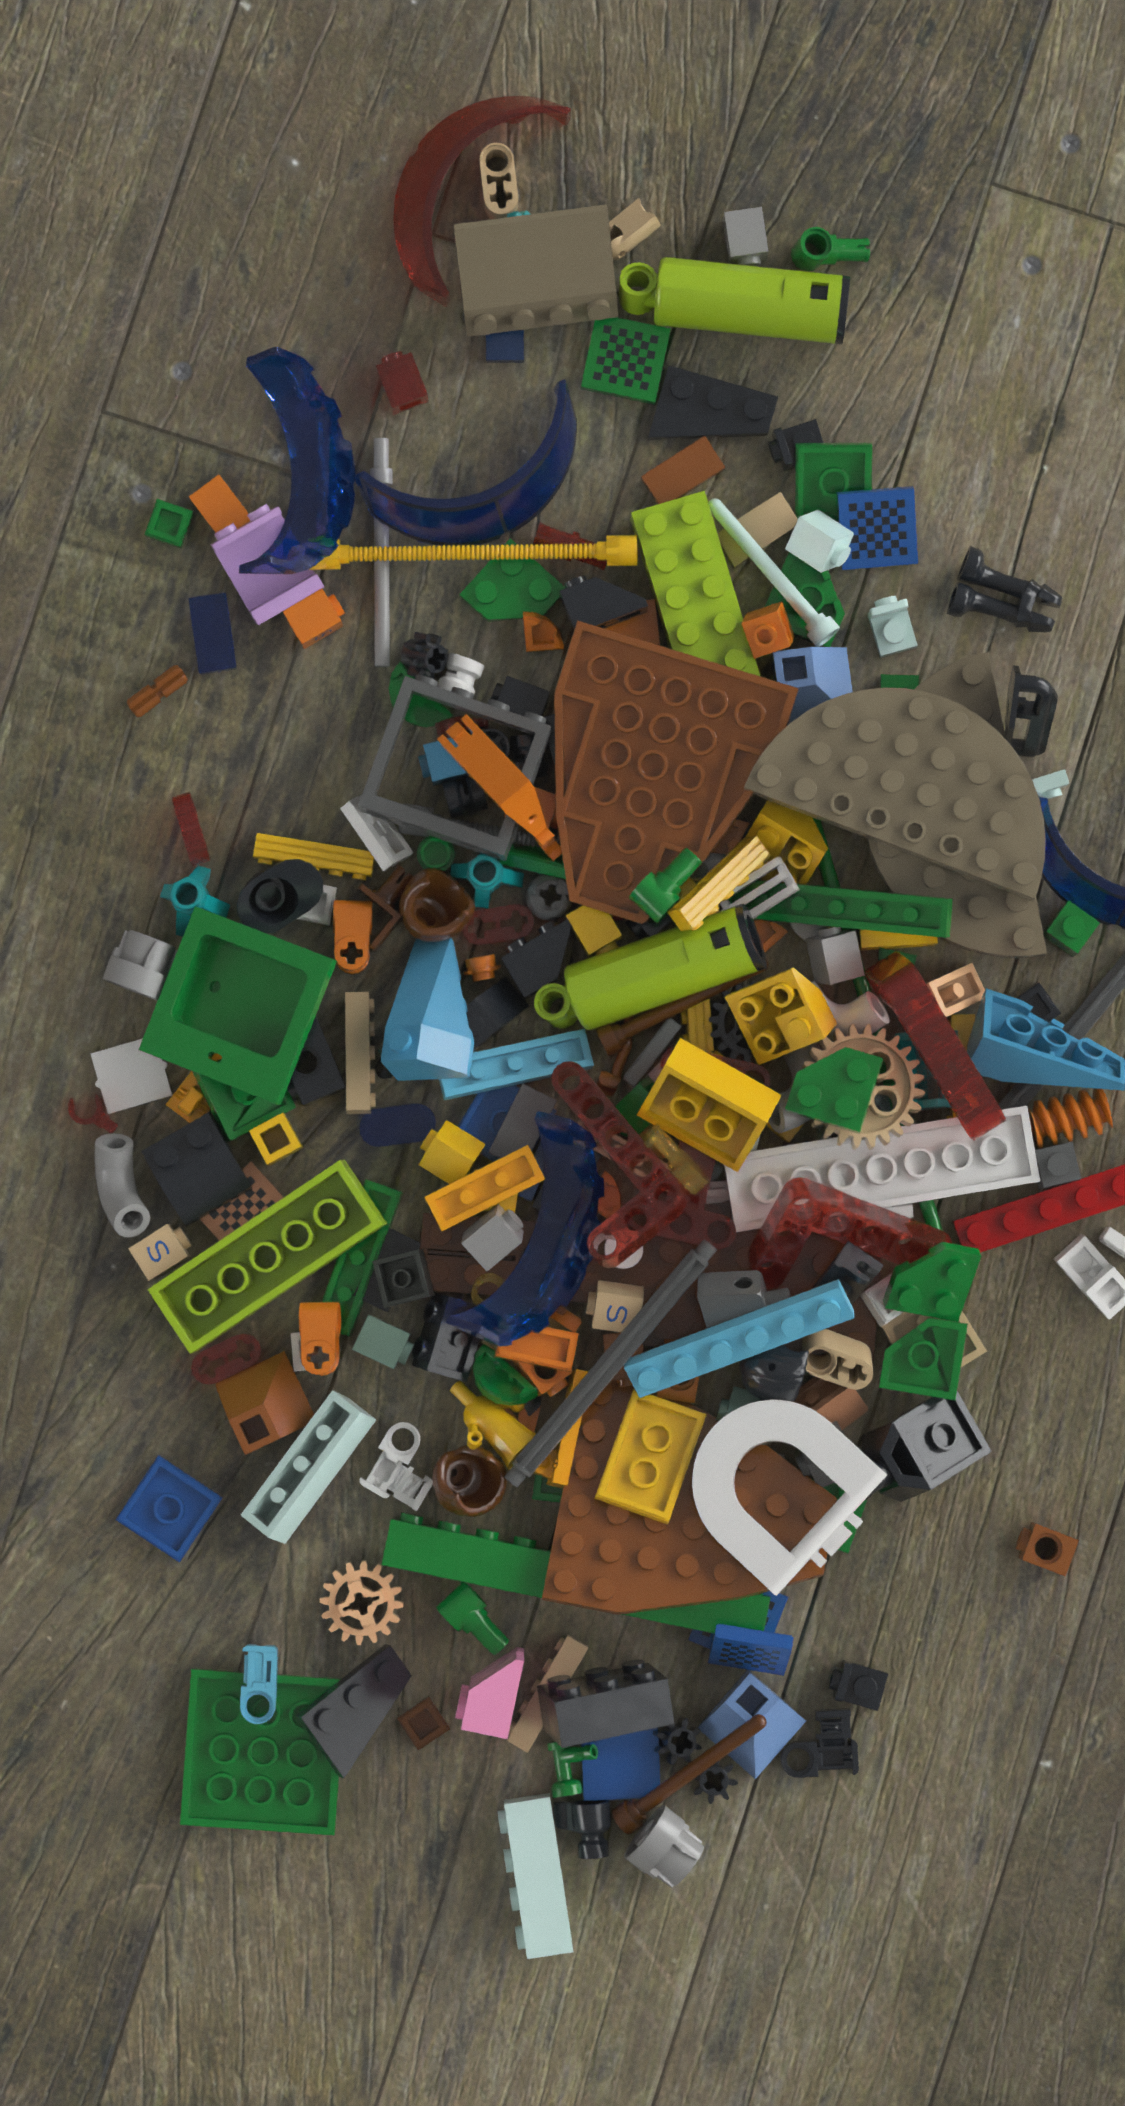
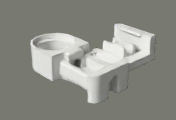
M399 1422L388 1430L378 1447L383 1452L367 1479L360 1478V1484L383 1498H388L391 1495L386 1492L389 1489L394 1492L393 1497L417 1511L430 1490L433 1480L426 1475L422 1479L412 1473L413 1467L407 1468L402 1465V1463L409 1465L420 1445V1433L414 1425L408 1422ZM406 1428L413 1433L414 1444L409 1450L400 1451L393 1446L392 1435L396 1430ZM425 1481L426 1483H424V1485L422 1486V1488H421V1490L419 1491L418 1495H417L416 1498L414 1499V1496H415V1494L417 1493L418 1489L420 1488L422 1482Z

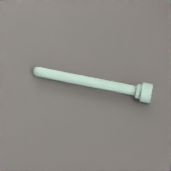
M711 499L708 502L711 514L807 624L805 628L809 632L807 637L816 647H820L830 640L839 631V625L831 616L826 617L823 613L818 614L719 499Z

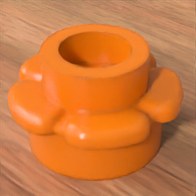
M495 954L474 957L465 960L467 971L463 973L464 975H472L473 982L495 978L494 970L500 969L501 964L497 965Z

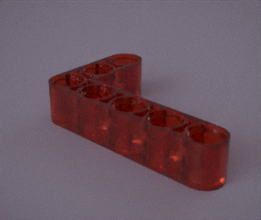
M895 951L864 970V974L877 996L893 1009L969 1137L975 1141L1007 1121L914 964Z
M572 1061L563 1062L553 1070L551 1076L556 1092L639 1192L596 1227L587 1240L588 1250L595 1262L605 1268H614L624 1262L683 1213L687 1205L686 1195L679 1182L578 1063ZM572 1075L580 1077V1083L575 1089L565 1090L562 1088L563 1081L567 1077ZM601 1104L604 1106V1112L600 1117L596 1119L586 1117V1111L591 1105ZM620 1132L628 1134L629 1138L624 1146L619 1148L610 1146V1140L613 1135ZM648 1161L653 1164L652 1170L648 1175L643 1177L634 1175V1168L638 1163ZM666 1190H672L677 1193L676 1200L669 1206L658 1204L659 1195ZM639 1214L647 1217L646 1224L642 1229L636 1231L628 1229V1222L631 1217ZM606 1239L616 1241V1248L611 1254H598L597 1249L602 1241Z
M798 1177L788 1181L782 1188L752 1243L747 1256L750 1270L761 1272L766 1289H774L785 1281L812 1231L844 1244L850 1241L865 1252L899 1265L907 1260L909 1263L920 1259L930 1253L928 1249L941 1242L952 1244L953 1242L950 1236L942 1230L810 1179ZM800 1199H809L804 1204H794ZM842 1212V1215L838 1217H829L833 1213ZM868 1226H877L873 1230L864 1231V1229ZM782 1231H791L785 1236H777ZM903 1239H911L907 1243L898 1244V1242ZM767 1262L773 1263V1265L769 1267H760L762 1264Z

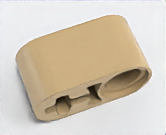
M491 143L482 150L479 158L484 208L490 219L506 218L507 214L518 211V190L514 157L512 151L506 145ZM493 157L503 158L507 162L506 168L499 172L491 171L486 164ZM503 185L504 199L506 201L505 208L498 207L496 202V186Z
M828 1329L802 1338V1351H809L805 1370L810 1375L853 1390L862 1389L872 1381V1353L865 1343ZM818 1349L827 1351L825 1354L816 1355L811 1353L814 1350Z

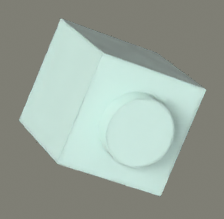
M816 510L798 518L785 549L822 573L841 566L847 560L851 551L849 544L854 533L820 510Z

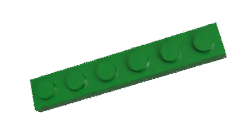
M757 880L730 897V903L732 904L767 882V880ZM781 882L746 904L748 910L753 909L786 888L785 882ZM796 883L800 889L799 891L754 918L947 938L950 937L953 898Z

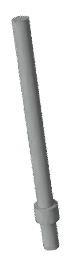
M374 438V468L370 469V484L389 495V486L393 485V469L389 468V439ZM374 490V513L389 524V498ZM374 516V546L378 548L379 546H382V548L387 546L388 548L389 527ZM379 559L376 562L374 561L375 667H390L389 560L379 561Z

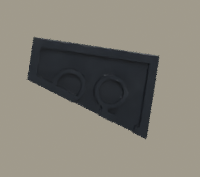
M669 365L648 440H661L662 438L696 439V437L721 436L722 438L767 436L778 396Z
M383 1645L296 1715L337 1775L341 1778H345L412 1676L391 1645Z

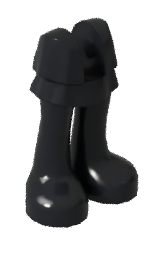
M970 546L961 565L957 580L1018 598L1016 604L999 600L979 593L966 584L957 582L949 601L947 614L954 617H962L967 612L983 613L1014 623L1017 628L1027 627L1028 632H1051L1055 620L1043 614L1033 612L1032 608L1034 602L1060 608L1062 596L1046 584L1039 585L1033 579L1027 581L1012 577L986 566L983 552L978 548Z

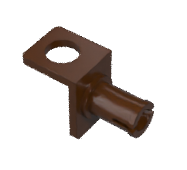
M400 865L396 866L395 870L377 891L375 889L371 891L364 884L358 887L361 893L392 917L369 947L373 952L378 950L402 920V916L395 911L397 909L395 904L400 900L405 887L413 876L408 872L403 880L397 884L406 873L405 869Z

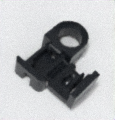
M850 1708L815 1710V1721H820L821 1734H816V1739H819V1746H817L816 1740L788 1743L780 1754L781 1765L788 1775L796 1778L819 1777L818 1770L852 1769L853 1775L858 1773V1745L851 1738ZM847 1738H850L851 1744H848ZM793 1749H804L809 1755L808 1765L802 1770H793L787 1764V1756Z

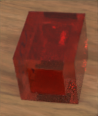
M402 351L388 354L381 359V364L376 365L377 375L393 415L429 402L426 388L412 352L403 355Z

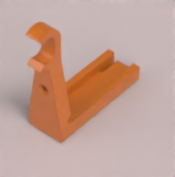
M467 714L464 715L461 721L472 733L471 735L456 722L446 731L448 736L458 745L456 748L443 734L437 740L500 809L526 829L541 849L554 861L562 854L561 846L553 838L555 835L547 828L534 786Z

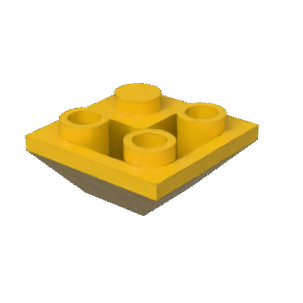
M768 800L746 837L757 836L764 845V848L769 852V856L764 860L765 864L776 857H781L793 879L799 884H807L828 850L812 817ZM775 869L759 880L768 881L778 875L779 872Z
M790 968L725 996L758 1065L825 1039L837 1025L821 990L795 968Z

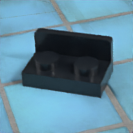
M434 1292L435 1296H432L425 1306L423 1313L424 1325L421 1335L416 1339L412 1349V1366L467 1382L489 1308Z

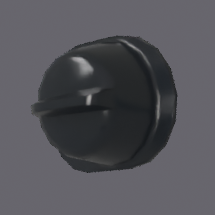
M289 859L253 875L241 890L237 900V914L242 924L266 934L274 933L310 911L319 902L323 893V879L319 870L309 862L300 859Z

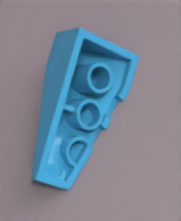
M452 938L440 942H427L415 939L385 1027L381 1062L398 1081L470 1078L474 1038L468 1024L466 1014L468 1009L462 995L461 975Z
M987 988L985 989L967 1044L965 1070L1001 1082L1125 1090L1124 1058L1089 1038L1076 1039L1062 1030L1063 1023L1054 1018L1048 1023L1031 1013L1033 1006L1020 999Z

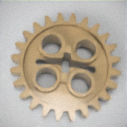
M851 1024L848 1028L847 1036H844L842 1031L837 1028L833 1032L834 1042L827 1037L820 1040L824 1051L813 1047L809 1052L816 1062L844 1047L881 1057L886 1064V1072L879 1074L876 1083L884 1080H894L895 1082L894 1086H875L860 1134L814 1120L811 1125L813 1128L822 1124L826 1126L823 1138H828L833 1132L838 1134L837 1146H841L847 1138L851 1139L853 1150L859 1147L861 1140H865L867 1148L872 1150L875 1147L876 1138L886 1146L890 1143L889 1132L898 1138L903 1135V1130L899 1123L909 1127L914 1123L908 1112L918 1113L921 1110V1106L914 1102L913 1099L922 1098L925 1094V1091L915 1088V1084L920 1083L924 1079V1075L913 1074L912 1072L920 1062L919 1060L907 1061L905 1057L912 1048L908 1046L899 1050L896 1047L900 1039L898 1035L889 1042L885 1040V1028H882L876 1036L872 1035L870 1024L864 1027L862 1034H858L855 1025ZM804 1061L802 1068L804 1069L815 1062ZM879 1094L888 1096L893 1104L892 1111H880L874 1103L875 1096Z

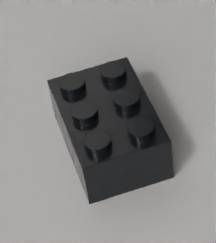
M644 1660L626 1661L622 1663V1668L609 1671L605 1667L588 1669L584 1672L585 1676L571 1679L569 1675L554 1676L547 1679V1684L537 1686L543 1729L561 1748L674 1724L668 1678L649 1663H645Z

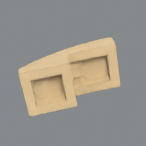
M779 492L737 520L758 545L765 550L767 546L792 532L798 519L783 494ZM725 529L717 533L721 547L734 568L750 559Z

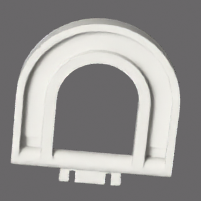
M764 1400L737 1408L723 1417L709 1431L695 1459L692 1488L697 1511L710 1534L777 1596L810 1559L820 1568L827 1562L819 1553L821 1548L830 1556H833L853 1534L844 1526V1522H850L856 1529L863 1523L862 1519L853 1512L882 1482L887 1474L818 1412L791 1401ZM767 1442H783L796 1447L845 1491L791 1552L744 1510L735 1492V1473L740 1461L751 1449Z

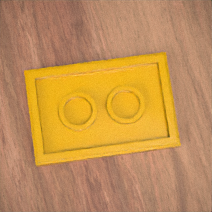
M633 1389L595 1499L668 1525L707 1414L651 1394L639 1398L636 1390Z

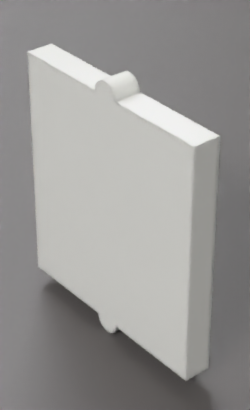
M142 1039L91 1053L98 1078L95 1085L101 1089L108 1115L172 1096L165 1070L168 1064L158 1057L138 1050Z

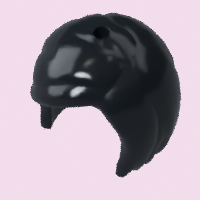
M781 1345L741 1360L739 1369L744 1386L753 1396L763 1401L784 1400L794 1402L803 1382L809 1351H792L785 1345Z

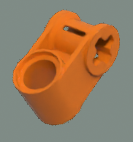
M334 900V955L340 970L347 974H359L368 966L373 919L372 901ZM351 946L356 947L357 953L363 954L362 957L355 959V964H348L347 958L341 957L342 954L348 953Z
M301 1302L299 1306V1332L301 1336L302 1365L311 1374L329 1375L336 1370L340 1360V1303ZM322 1347V1352L329 1354V1361L323 1362L322 1368L319 1369L318 1363L312 1362L311 1357L318 1354L319 1348Z

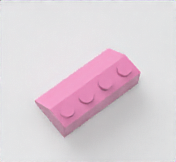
M514 1648L471 1676L469 1686L462 1684L455 1716L456 1719L462 1720L461 1730L508 1739L524 1663V1648Z

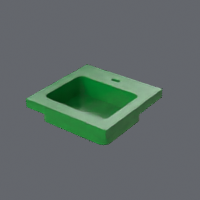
M195 906L138 1050L274 1104L281 1105L337 961ZM213 1054L221 1055L222 1060L220 1062L214 1061L212 1059Z

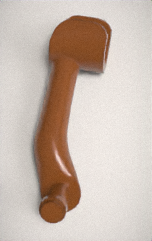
M633 1016L623 1019V1021L618 1023L619 1026L632 1020ZM633 1037L626 1039L628 1043L621 1046L623 1050L618 1052L611 1072L601 1070L595 1087L596 1092L609 1097L615 1095L621 1080L622 1071L632 1049Z

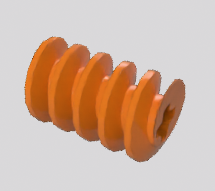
M1093 1088L1092 1098L1085 1089L1079 1090L1077 1102L1071 1093H1066L1063 1096L1062 1105L1053 1096L1048 1100L1047 1109L1041 1100L1034 1101L1032 1112L1028 1108L1031 1131L1038 1149L1043 1148L1044 1137L1046 1136L1055 1146L1058 1145L1059 1133H1063L1068 1142L1073 1141L1075 1129H1078L1083 1138H1088L1089 1126H1093L1098 1135L1103 1134V1124L1105 1122H1108L1110 1127L1113 1128L1108 1100L1103 1089Z

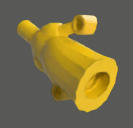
M461 1380L457 1381L451 1387L450 1392L465 1406L463 1419L466 1427H468L467 1446L475 1450L482 1445V1438H484L502 1458L506 1467L511 1469L513 1467L512 1462L536 1434L522 1425L504 1409L511 1408L513 1412H520L525 1408L526 1403L513 1406L497 1404L483 1395L477 1397Z

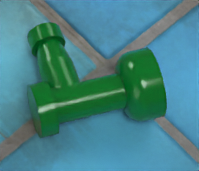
M556 1742L547 1743L548 1751L553 1752L557 1781L551 1786L552 1798L583 1793L581 1782L578 1779L572 1778L570 1763L597 1759L598 1749L596 1745L589 1744L584 1747L569 1746L561 1748Z

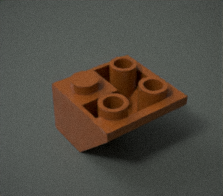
M285 1351L215 1384L227 1418L245 1455L305 1427L314 1416L310 1403Z

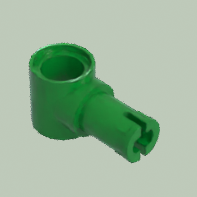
M812 227L804 231L791 250V258L796 267L808 272L816 270L821 265H835L836 262L840 261L867 263L870 258V249L866 247H869L870 241L868 238H837L835 234H829L823 228ZM805 243L816 246L819 255L816 256L809 253Z
M685 847L662 872L659 870L656 874L653 872L649 873L632 891L629 899L658 924L680 900L678 896L681 892L680 887L699 867L702 861Z
M461 1582L435 1607L458 1632L463 1630L466 1634L470 1632L493 1656L499 1653L509 1642V1639L487 1616L488 1611L485 1609L487 1604L466 1582Z

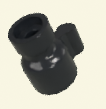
M580 1800L575 1802H554L555 1827L577 1832L581 1836V1841L578 1843V1858L599 1859L608 1857L609 1843L604 1838V1834L611 1827L610 1801Z

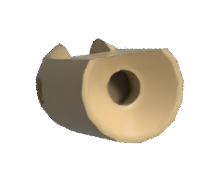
M637 198L609 221L613 261L621 259L661 226L653 213L645 211L641 205L640 198Z

